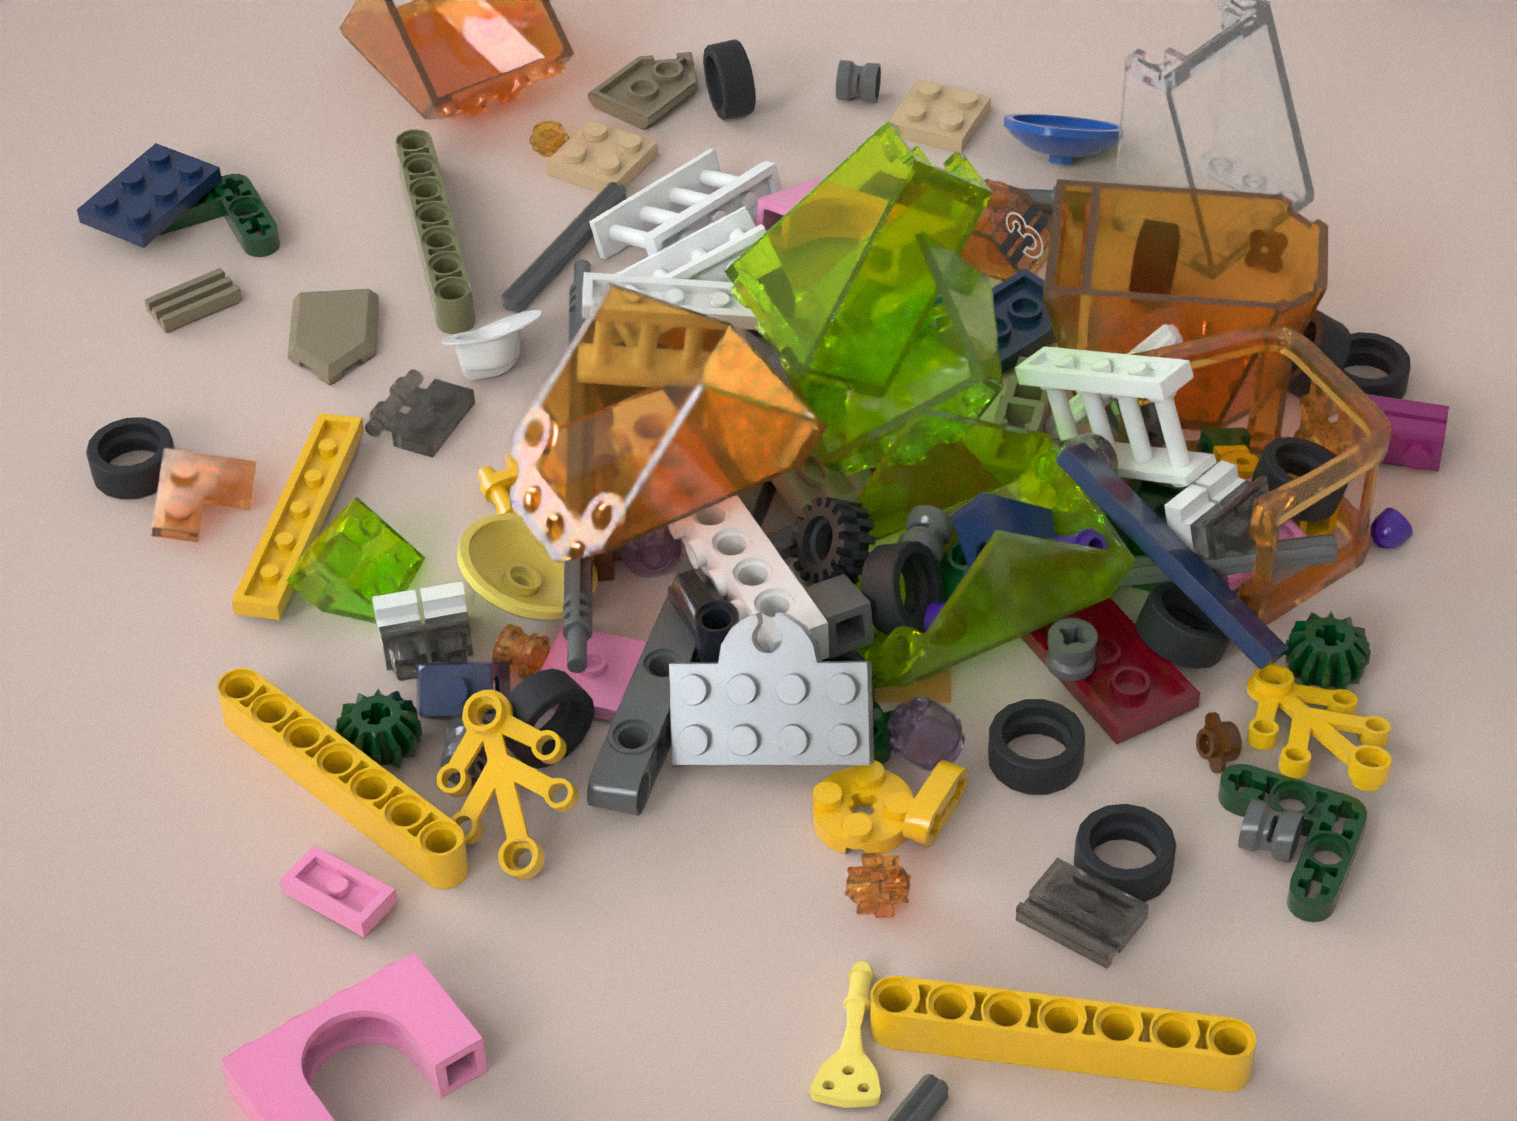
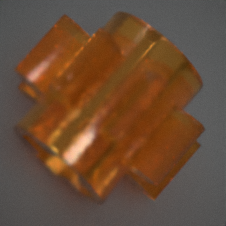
M880 852L862 853L861 861L863 866L847 868L849 875L846 881L845 896H849L858 905L856 911L858 915H875L876 918H891L895 915L894 905L909 902L907 896L910 890L911 875L907 874L905 869L898 865L900 858L898 855L882 856Z

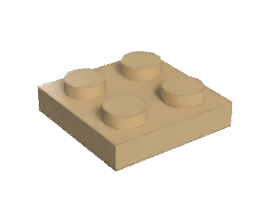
M917 79L887 121V135L962 153L991 110V97L975 93L972 90H961L940 85L934 81Z
M589 119L546 161L547 175L597 192H601L610 182H615L618 186L623 185L626 188L658 155L657 141Z

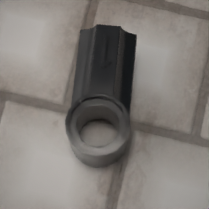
M694 569L678 574L675 582L668 587V598L694 637L698 657L703 662H718L722 642L730 629L739 623L738 610L732 603L722 599L706 574H699Z

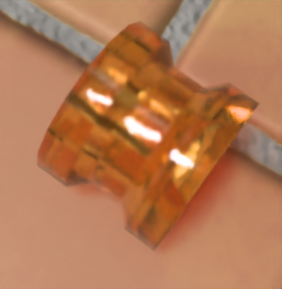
M508 624L500 632L495 642L492 661L510 660V671L517 672L521 679H525L541 670L550 651V640L546 635L540 633L525 634L522 627Z

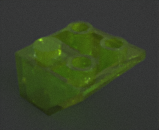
M356 497L348 503L306 548L286 581L321 612L376 624L372 597L407 591L425 557Z

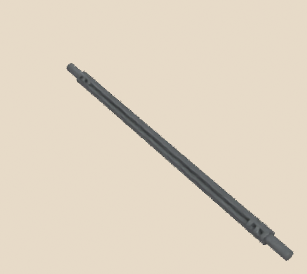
M584 259L575 262L574 283L569 289L563 636L568 640L567 668L573 673H581L587 668V641L592 636L593 548L591 537L593 490L591 464L594 450V381L575 380L576 342H592L594 319L582 318L584 272L591 273V264Z

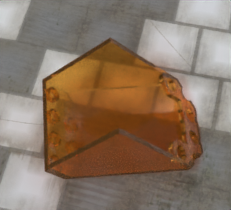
M356 0L339 27L341 34L425 120H442L462 113L465 118H469L487 109L486 104L498 100L500 105L511 102L521 96L520 91L542 78L550 79L566 70L564 65L574 55L549 0H414L395 7L393 0Z
M608 282L512 438L511 458L518 460V479L510 486V506L517 515H521L526 527L537 541L546 547V552L553 561L561 563L610 552L801 467L828 426L732 323Z

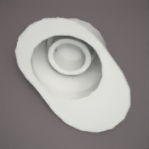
M541 310L517 313L476 330L447 336L441 339V342L445 345L454 346L466 379L474 381L499 376L507 372L516 363L520 355L521 329L537 321L543 314Z

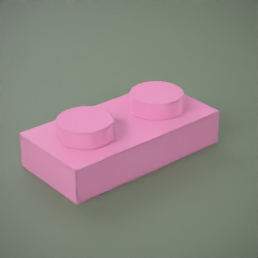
M315 845L280 879L284 894L362 937H365L398 903L394 888Z

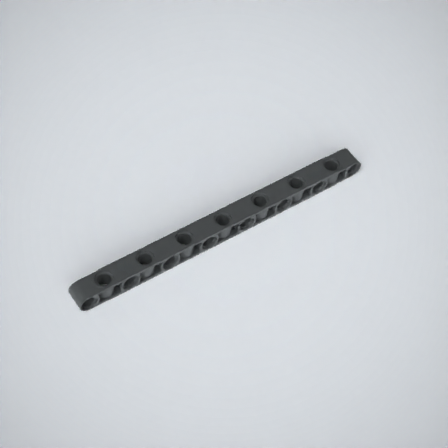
M795 317L788 319L721 470L725 479L760 528L777 489L770 479L765 476L762 468L750 453L759 442L774 436L762 418L759 417V413L767 406L775 404L789 425H804L833 351L835 326L832 323ZM687 551L673 583L677 579L678 574L692 569L699 574H705L701 568L695 569L692 566ZM668 594L592 768L587 788V802L590 806L638 816L642 814L671 747L669 664L703 662L698 657L694 637L671 604Z

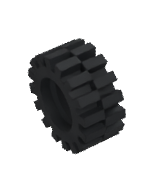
M823 496L822 498L816 497L811 500L812 505L806 504L802 509L805 517L798 516L795 522L800 528L798 533L792 532L791 538L792 541H797V547L791 549V557L798 558L793 564L796 571L801 572L799 577L804 581H808V583L816 584L845 574L855 585L859 582L858 575H862L864 562L870 553L868 552L869 545H875L876 536L869 535V531L875 528L873 520L867 519L870 513L866 508H861L862 504L858 502Z

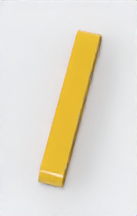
M237 668L224 673L219 678L217 692L225 725L231 732L428 885L437 889H449L463 883L469 873V864L463 829L455 821L256 671L248 668Z
M906 976L882 978L874 984L871 990V1034L876 1042L890 1049L1223 1092H1233L1244 1088L1249 1083L1252 1075L1257 1045L1256 1033L1249 1024L1233 1017Z

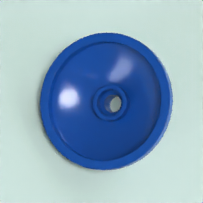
M1009 114L1004 117V126L1013 137L1027 148L1049 155V162L1053 164L1073 165L1074 157L1098 155L1120 143L1126 136V127L1095 119L1049 114Z

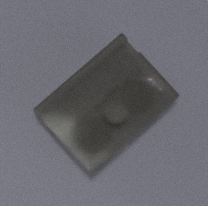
M1057 857L1031 888L1029 897L1025 902H1020L1016 906L1015 920L1108 969L1112 964V958L1117 952L1120 953L1148 918L1149 905Z

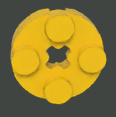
M874 760V763L871 765H856L855 767L841 769L815 785L812 791L813 827L821 841L831 849L846 854L847 847L853 850H863V856H878L894 850L907 839L903 837L902 830L905 816L914 800L913 793L905 781L896 774L886 771L880 762ZM868 806L872 808L873 814L867 815L863 811L853 813L856 807Z

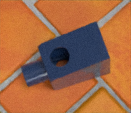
M982 492L952 514V520L972 579L979 587L1004 592L1009 612L1024 613L1030 611L1037 604L1034 592L1055 578L1058 572V568L1048 561L1045 551L1048 540L1051 537H1055L1052 509Z
M510 660L415 663L417 713L420 716L462 715L466 701L477 692L493 690L494 681L495 691L502 693L505 697L511 692ZM490 709L485 714H495L496 710Z

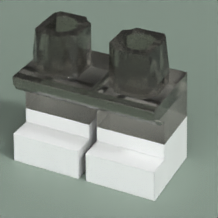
M1224 460L1218 462L1199 477L1195 484L1189 485L1164 505L1167 525L1194 553L1217 561L1230 550L1244 555L1256 546L1259 538V526L1262 525L1276 530L1287 518L1285 499L1269 493L1267 476H1261L1252 483L1239 478L1237 465Z
M463 581L420 588L425 625H421L415 589L372 597L377 631L387 671L394 670L398 680L415 679V663H434L440 661L468 662V656H473Z

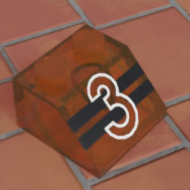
M986 178L953 220L956 224L949 265L1000 281L1006 280L1024 268L1036 275L1060 243L1061 234L1024 189Z

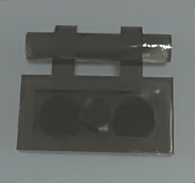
M412 369L409 370L405 377H398L390 387L389 397L385 401L378 402L372 409L370 420L365 425V431L375 438L379 437L384 430L392 432L394 447L433 458L475 404L474 390L434 379L427 389L420 388L419 386L424 378L419 371ZM403 406L411 407L407 414L399 412Z

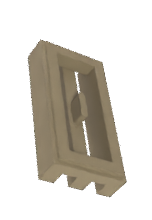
M218 268L144 300L148 313L167 333L242 301L240 288L237 285L233 286L231 278L229 276L225 277V272L222 268Z

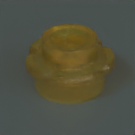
M543 121L533 127V135L530 137L529 142L533 146L534 151L542 156L551 157L569 140V136L561 123Z

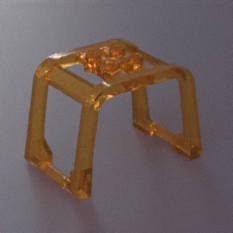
M1261 324L1131 354L1189 360L1191 369L1258 352L1248 425L1246 428L1251 435L1249 453L1254 455H1261L1265 445L1276 438H1282L1281 431L1292 362L1296 363L1311 378L1309 393L1303 395L1300 399L1302 415L1299 430L1295 432L1294 437L1317 443L1334 453L1337 457L1313 471L1254 499L1249 535L1256 541L1257 546L1252 578L1241 584L1239 598L1266 625H1269L1363 564L1369 553L1371 543L1369 522L1380 465L1390 446L1391 423L1384 412L1311 340L1298 331L1280 325ZM1137 398L1139 406L1151 403L1146 398ZM1120 410L1116 442L1130 444ZM1339 413L1336 422L1328 420L1332 415ZM1199 440L1187 442V450L1197 452ZM1366 472L1359 511L1344 495L1340 501L1336 526L1345 534L1349 543L1337 549V561L1334 563L1311 565L1294 576L1274 585L1271 579L1276 548L1279 543L1280 524ZM1121 477L1127 481L1129 486L1131 485L1132 478Z

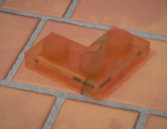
M164 448L151 536L198 542L204 503L250 510L256 461Z

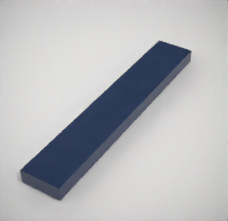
M1085 442L1066 447L1055 459L1057 464L1259 669L1277 662L1289 650L1283 641Z

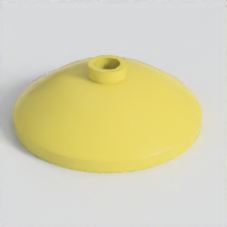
M514 513L488 515L474 521L466 528L458 545L457 559L463 576L477 594L494 607L517 617L531 620L563 618L564 530L544 520ZM594 562L592 577V597L594 595L598 582V575Z

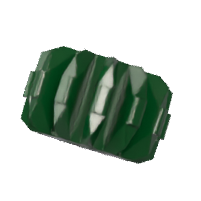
M1331 611L1325 618H1321L1311 612L1306 621H1296L1291 629V634H1289V640H1286L1285 644L1289 650L1284 654L1289 670L1293 673L1294 677L1301 678L1303 685H1317L1323 689H1328L1329 687L1346 689L1349 684H1359L1360 679L1364 676L1366 665L1369 664L1371 650L1369 649L1370 643L1367 642L1365 628L1354 627L1351 617L1342 620L1336 619Z
M379 688L373 696L369 697L358 693L356 703L343 704L341 717L336 719L335 731L382 767L392 764L400 768L403 758L415 757L417 744L421 742L422 726L421 721L418 720L417 709L413 705L412 700H403L398 690L387 696H384Z

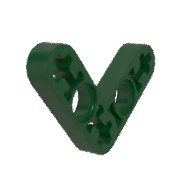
M242 174L221 176L222 181L196 202L202 204L191 206L160 234L163 235L224 216L246 254L253 257H265L275 253L280 247L276 222L250 179ZM255 213V214H253V215H251V216L239 217L240 215H243V214ZM259 231L260 237H258L257 234H253V233H256V232Z
M1236 764L1226 768L1221 774L1218 799L1220 805L1225 810L1235 815L1245 817L1251 800L1256 798L1264 801L1265 793L1270 794L1269 803L1272 809L1280 812L1286 811L1278 803L1283 799H1296L1305 805L1306 808L1298 812L1305 813L1301 835L1308 838L1290 879L1287 905L1289 911L1303 921L1320 922L1329 918L1335 910L1364 836L1367 820L1365 805L1350 795L1252 765ZM1240 787L1247 788L1244 793L1238 792ZM1340 817L1347 819L1342 835L1333 832L1335 822ZM1318 851H1331L1337 854L1341 861L1337 864H1323L1314 857V854ZM1313 880L1321 883L1320 894H1317L1315 899L1307 898Z

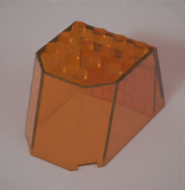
M1057 179L1043 301L1058 348L1127 354L1162 325L1173 324L1179 329V333L1183 337V343L1166 358L1189 360L1194 376L1193 379L1178 389L1177 394L1173 397L1182 429L1201 431L1202 428H1225L1264 406L1327 290L1328 225L1320 219L1314 222L1306 219L1292 209V200L1282 194ZM1071 390L1073 397L1077 395L1075 391ZM1111 402L1105 408L1111 407Z

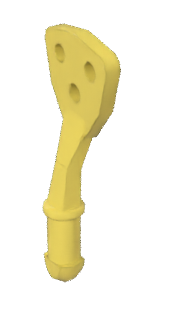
M859 961L853 965L848 974L850 980L849 990L843 1004L847 1011V1027L840 1049L820 1066L810 1086L812 1100L842 1108L876 1106L881 1101L877 1069L863 1051L861 1037L865 1016L871 1007L869 996L871 984L874 981V971L867 962Z

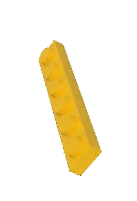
M326 413L318 414L232 599L234 614L274 620L281 619L364 433L362 418Z

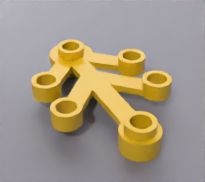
M1271 664L1263 669L1258 667L1255 669L1254 674L1247 681L1246 690L1248 695L1258 703L1256 717L1249 722L1246 740L1250 746L1259 750L1274 748L1277 745L1279 725L1275 722L1278 708L1290 716L1292 723L1287 746L1281 749L1278 769L1283 775L1291 778H1302L1309 773L1311 753L1307 749L1311 734L1348 766L1347 773L1356 788L1363 791H1376L1388 781L1392 757L1382 747H1385L1389 742L1391 731L1389 721L1379 716H1356L1358 697L1349 690H1328L1296 684L1293 673L1288 668L1277 664ZM1305 703L1326 706V710L1311 708ZM1338 731L1358 734V740L1363 745L1356 747Z
M483 690L473 694L466 701L462 720L467 731L450 762L439 770L436 781L439 789L451 797H460L466 794L472 783L468 769L484 745L488 762L463 807L451 819L459 826L464 821L471 820L472 829L464 836L465 844L471 845L476 843L483 833V824L480 819L496 792L507 836L506 841L499 849V864L512 877L519 880H528L535 877L541 871L545 855L542 847L529 837L516 783L544 797L545 802L558 812H567L573 809L578 802L579 794L577 788L564 778L553 779L509 756L504 736L531 747L534 756L545 764H555L562 760L566 753V743L563 738L554 731H540L513 717V708L507 697L495 690ZM490 709H495L496 716L494 720L489 724H484V714ZM554 739L556 742L554 751L548 755H543L542 747L544 743ZM459 772L461 779L458 785L448 788L447 782L449 777L453 773ZM561 787H567V798L561 803H555V792ZM530 851L532 853L531 863L525 868H520L518 865L519 857L524 852Z

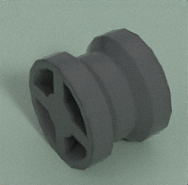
M1078 618L1058 620L1051 626L1048 631L1049 649L1046 653V667L1051 674L1065 681L1082 680L1092 674L1095 668V650L1098 644V633L1094 626Z

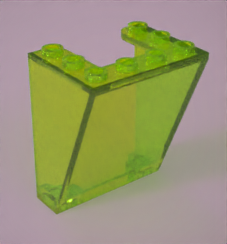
M887 121L724 271L734 285L731 288L732 294L744 307L751 309L758 320L755 323L758 332L769 343L775 344L783 356L780 359L781 365L791 377L796 380L802 379L814 382L817 385L823 384L835 387L838 390L844 389L859 395L865 394L882 398L888 392L993 193L966 155L956 151L943 163L945 169L939 168L932 164L921 147L916 146L911 150L900 134L903 132L900 128Z

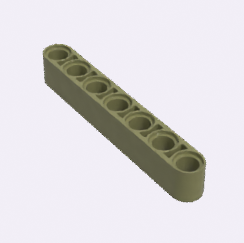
M407 130L399 134L395 141L399 172L437 326L441 331L448 334L466 332L475 325L472 287L432 137L424 130Z

